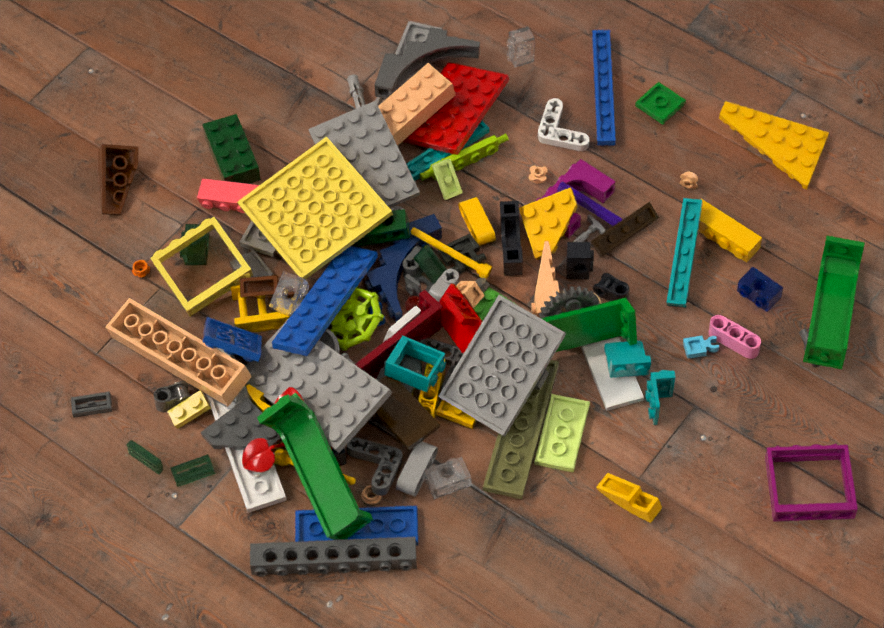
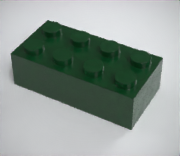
M237 114L202 124L206 142L222 181L251 184L261 180L259 166Z

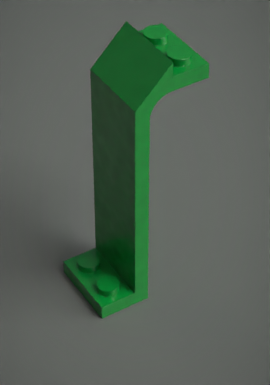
M826 236L803 362L836 369L843 368L858 272L865 242Z
M626 298L541 318L566 333L556 352L619 336L626 339L629 345L637 344L636 311Z
M294 393L292 396L287 394L281 397L277 403L266 408L257 417L260 424L274 429L282 438L327 538L346 540L373 521L371 513L359 509L315 413L297 393Z

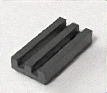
M110 391L71 397L73 418L112 412Z

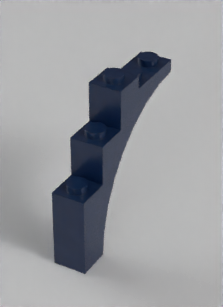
M435 214L410 222L411 238L392 241L393 246L379 250L380 258L378 263L380 267L366 273L364 284L367 291L377 293L381 302L387 306L386 311L389 318L393 317L395 323L402 318V309L397 299L399 280L404 271L403 260L416 245L422 248L429 245L412 235L411 229L417 228L436 240L441 239L442 227Z

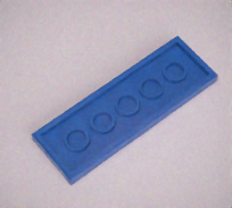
M417 506L359 508L371 513L373 521L348 538L415 537L416 545H419ZM295 510V542L333 540L326 537L315 510Z

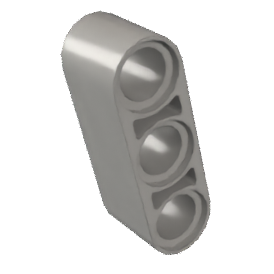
M422 441L414 447L398 478L396 490L414 497L418 494L436 458L438 447Z

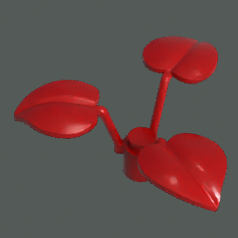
M289 387L276 399L275 403L287 394L292 396L294 393H297L302 400L303 398L295 388ZM264 438L252 440L243 452V468L254 472L268 471L275 462V454L271 450L285 447L284 443L269 447L267 440Z

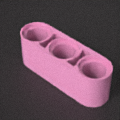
M715 315L711 318L709 336H717L719 343L748 359L758 356L761 345L759 336L724 316Z

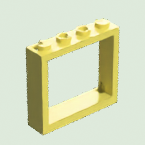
M215 217L204 220L199 227L188 230L185 236L173 240L168 247L156 251L151 257L153 264L189 316L197 313L230 291V287L239 285L240 278H250L253 276L251 268ZM215 229L241 267L187 302L161 263Z

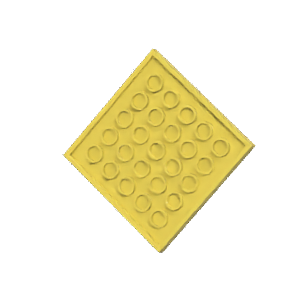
M327 136L237 202L296 275L300 277L302 282L393 215L392 210Z

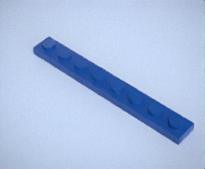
M592 30L597 145H615L610 30Z

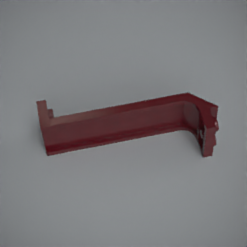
M423 290L419 293L420 315L354 365L376 379L381 368L384 366V361L388 360L402 335L420 343L421 340L430 338L443 328L440 323V310L443 306L426 290Z

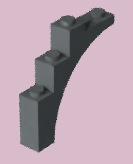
M430 27L426 42L408 40L403 56L385 53L374 84L375 97L387 99L400 87L406 78L427 63L430 64L439 60L460 57L479 59L480 42L448 36V30Z

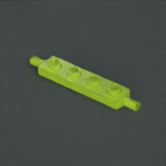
M507 134L498 138L493 135L461 150L458 155L452 154L433 164L451 159L454 170H461L465 166L476 163L488 155H493L498 151L499 145L509 141ZM431 164L429 170L420 173L422 180L431 176L434 180H437L432 168L433 164Z

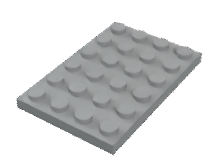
M376 101L308 129L315 145L327 136L389 208L420 195Z
M498 295L438 397L505 437L566 333Z

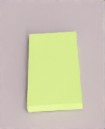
M551 394L534 461L535 465L574 472L590 401Z

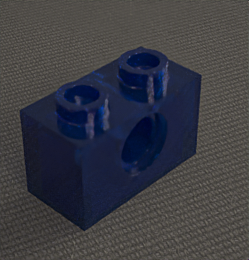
M752 267L739 280L737 292L742 297L752 301L758 308L768 312L781 299L783 287L755 267Z

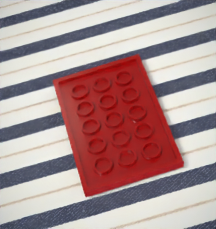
M448 62L441 71V74L452 83L455 96L402 142L458 155L510 79L507 74Z

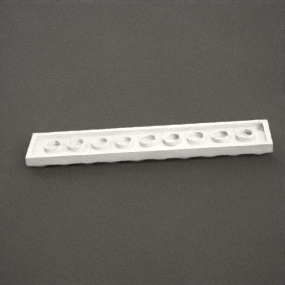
M216 347V349H218V350H220L221 352L225 353L223 349H220V348H217V347ZM227 354L228 356L235 359L234 355ZM245 386L228 407L206 394L215 421L246 397L250 400ZM225 447L248 513L286 501V496L274 465L265 472H254L244 469L242 465L244 450H234V448Z

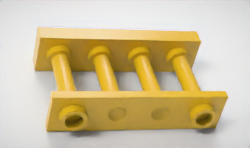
M307 279L303 282L301 281L302 290H308ZM240 284L230 287L232 299L238 300L240 317L234 318L235 327L252 333L279 329L295 311H286L284 298H276L278 312L267 313L265 299L257 298L259 315L248 316L246 298L240 297ZM303 292L302 297H296L297 307L303 300Z

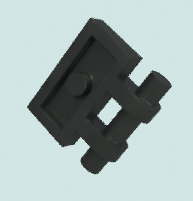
M470 233L446 244L459 253L469 256L470 259L479 264L486 260L484 253L476 254V252L480 251V246ZM438 249V254L447 266L455 264L450 269H454L461 274L469 268V266Z

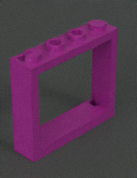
M814 444L811 446L767 447L765 463L773 522L855 519L858 507L848 445L832 444L821 446ZM840 460L846 503L779 505L773 462Z

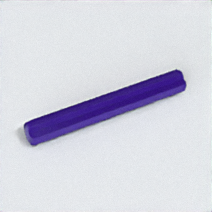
M561 182L557 188V191H563L565 189L570 188L571 186H569L565 182ZM571 187L577 204L611 225H615L622 220L618 215Z

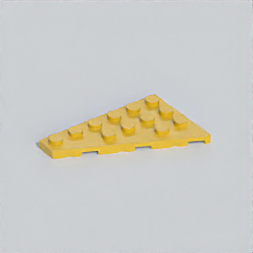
M725 101L719 114V119L728 124L733 131H738L744 136L743 139L754 148H757L762 155L768 156L775 166L787 173L792 180H797L803 185L802 188L807 190L829 132Z

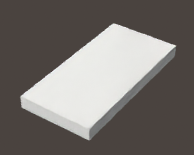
M619 337L581 346L606 411L644 401L643 393L635 376L610 378L604 346L606 343L621 342Z

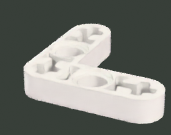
M557 98L550 99L546 104L538 129V140L543 144L577 151L588 149L589 136L587 134L557 128L563 111V103ZM554 106H557V107L555 108V113L552 112V108H553ZM551 118L554 119L555 122L547 123L546 120ZM546 129L549 130V134L543 136L546 133ZM566 136L568 140L562 141L559 137Z

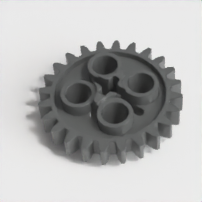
M571 286L569 291L563 288V293L560 294L556 291L555 297L549 296L551 301H544L546 307L540 308L542 313L539 314V317L545 318L600 303L592 290L588 291L587 288L582 290L580 286L574 290L573 286Z

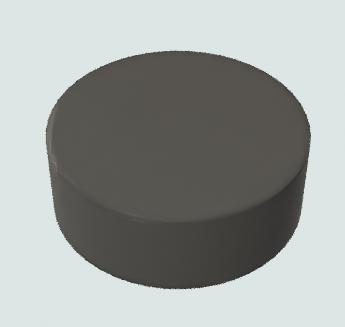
M486 278L475 280L482 292L488 289L489 283Z

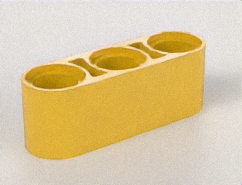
M475 197L458 203L460 213L468 230L478 245L481 246L496 241L494 230L478 198Z

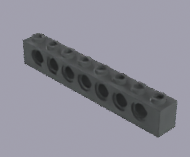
M415 537L250 543L251 573L260 577L267 574L284 576L289 573L306 575L313 572L327 574L329 572H369L370 570L390 571L391 569L408 571L412 568H417ZM394 553L400 554L398 557L391 556ZM373 554L379 555L377 558L370 557ZM352 555H357V556H359V557L356 558V559H351V558H350ZM331 556H337V557H338L337 559H334V560L329 559ZM311 557H317L316 560H308ZM290 558H297L295 561H288ZM269 559H276L274 562H268Z

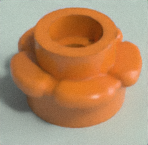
M137 260L134 262L132 267V274L134 276L142 278L150 272V266H148L146 261Z

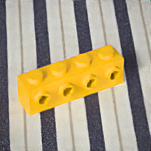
M700 199L703 204L698 231L707 239H711L719 244L721 248L733 253L738 259L748 262L760 249L762 237L708 202Z

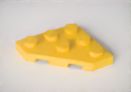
M571 187L519 207L536 260L542 258L545 241H549L551 255L555 253L558 247L557 244L561 236L564 235L572 214L575 213L578 207Z

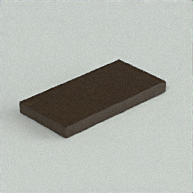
M388 376L379 380L380 383L391 390L392 394L375 414L408 450H411L440 428V424L400 381Z

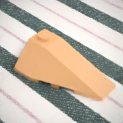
M549 241L544 242L534 303H531L532 314H536L537 317L542 313L540 308L546 307L544 301L550 302L549 296L555 297L556 291L559 292L558 281L555 279V268H551L553 261Z

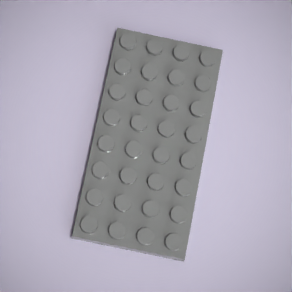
M284 323L261 348L259 361H249L246 367L252 377L246 384H250L263 392L265 399L272 404L275 403L276 399L287 388H295L301 394L307 406L315 413L331 448L340 453L389 398L392 392L320 340H318L308 356L274 349L271 342L285 325Z

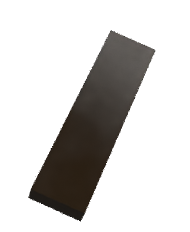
M648 202L592 239L591 243L601 257L657 220L659 216L651 203Z

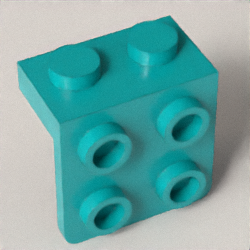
M637 341V344L629 345L628 342L605 344L604 350L610 378L649 375L651 358L650 355L645 356L642 341Z
M661 370L659 372H651L650 380H647L645 396L646 402L650 404L648 416L649 419H653V425H658L660 412L659 398L673 397L676 378L675 371Z

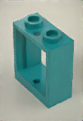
M402 335L386 361L384 375L428 392L431 386H435L439 372L442 373L445 369V353ZM405 354L433 365L434 367L428 377L399 366Z

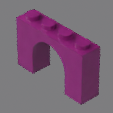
M580 159L576 164H572L565 175H561L557 183L550 186L546 193L537 200L558 193L557 188L559 184L565 182L577 191L585 192L601 203H604L615 192V181ZM576 212L572 214L569 225L564 233V236L570 238L580 228L581 216Z

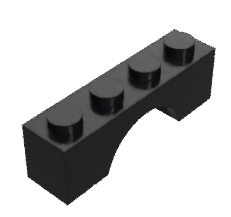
M500 201L504 276L523 275L519 201Z

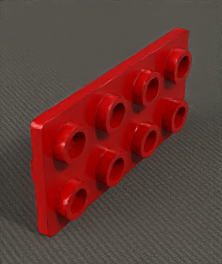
M451 283L439 301L443 306L440 310V323L464 354L483 321L457 286Z

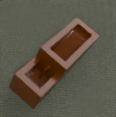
M298 275L240 278V297L259 299L302 297L301 279Z

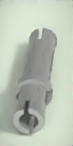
M350 75L347 78L350 86L349 93L353 97L357 109L360 107L359 103L362 106L366 105L363 96L364 90L360 86L358 76Z

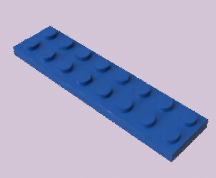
M350 246L336 256L271 342L272 347L308 356L378 258L377 251Z

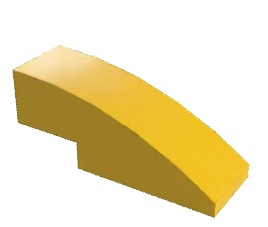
M607 473L596 487L599 492L611 501L650 523L662 509L659 498L642 492L640 486Z

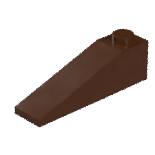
M101 145L98 151L101 214H121L138 166V146Z

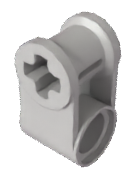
M454 269L445 270L437 282L432 285L428 293L439 302L451 283L455 285L459 283L458 272Z

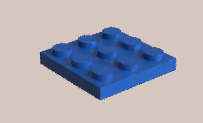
M207 317L202 341L206 346L213 349L216 347L223 349L225 353L230 355H240L243 359L250 362L259 361L262 345L261 335Z

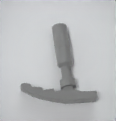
M589 214L587 221L592 225L573 242H584L590 233L598 230L601 234L605 229Z

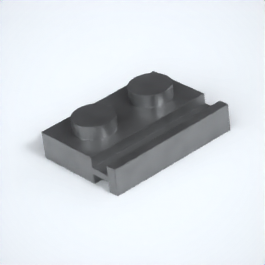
M251 249V252L242 255L252 270L253 276L251 277L273 276L271 270L253 249ZM236 259L230 262L234 271L241 267Z

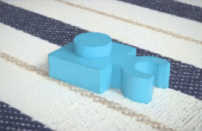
M703 336L683 338L687 359L706 356L707 351L718 352L719 345L711 344L716 343L717 336H710L707 340H703Z

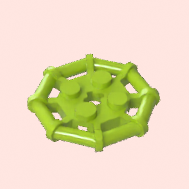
M357 286L351 294V299L346 301L331 322L333 329L330 331L335 336L337 334L343 336L342 340L337 338L339 348L342 351L371 340L370 337L384 317L381 314L377 293H371ZM358 296L366 298L367 300L365 302H360L357 300ZM370 306H372L373 314H368ZM352 315L354 317L353 320L347 322V318ZM357 333V335H359L357 337L352 338L353 334Z

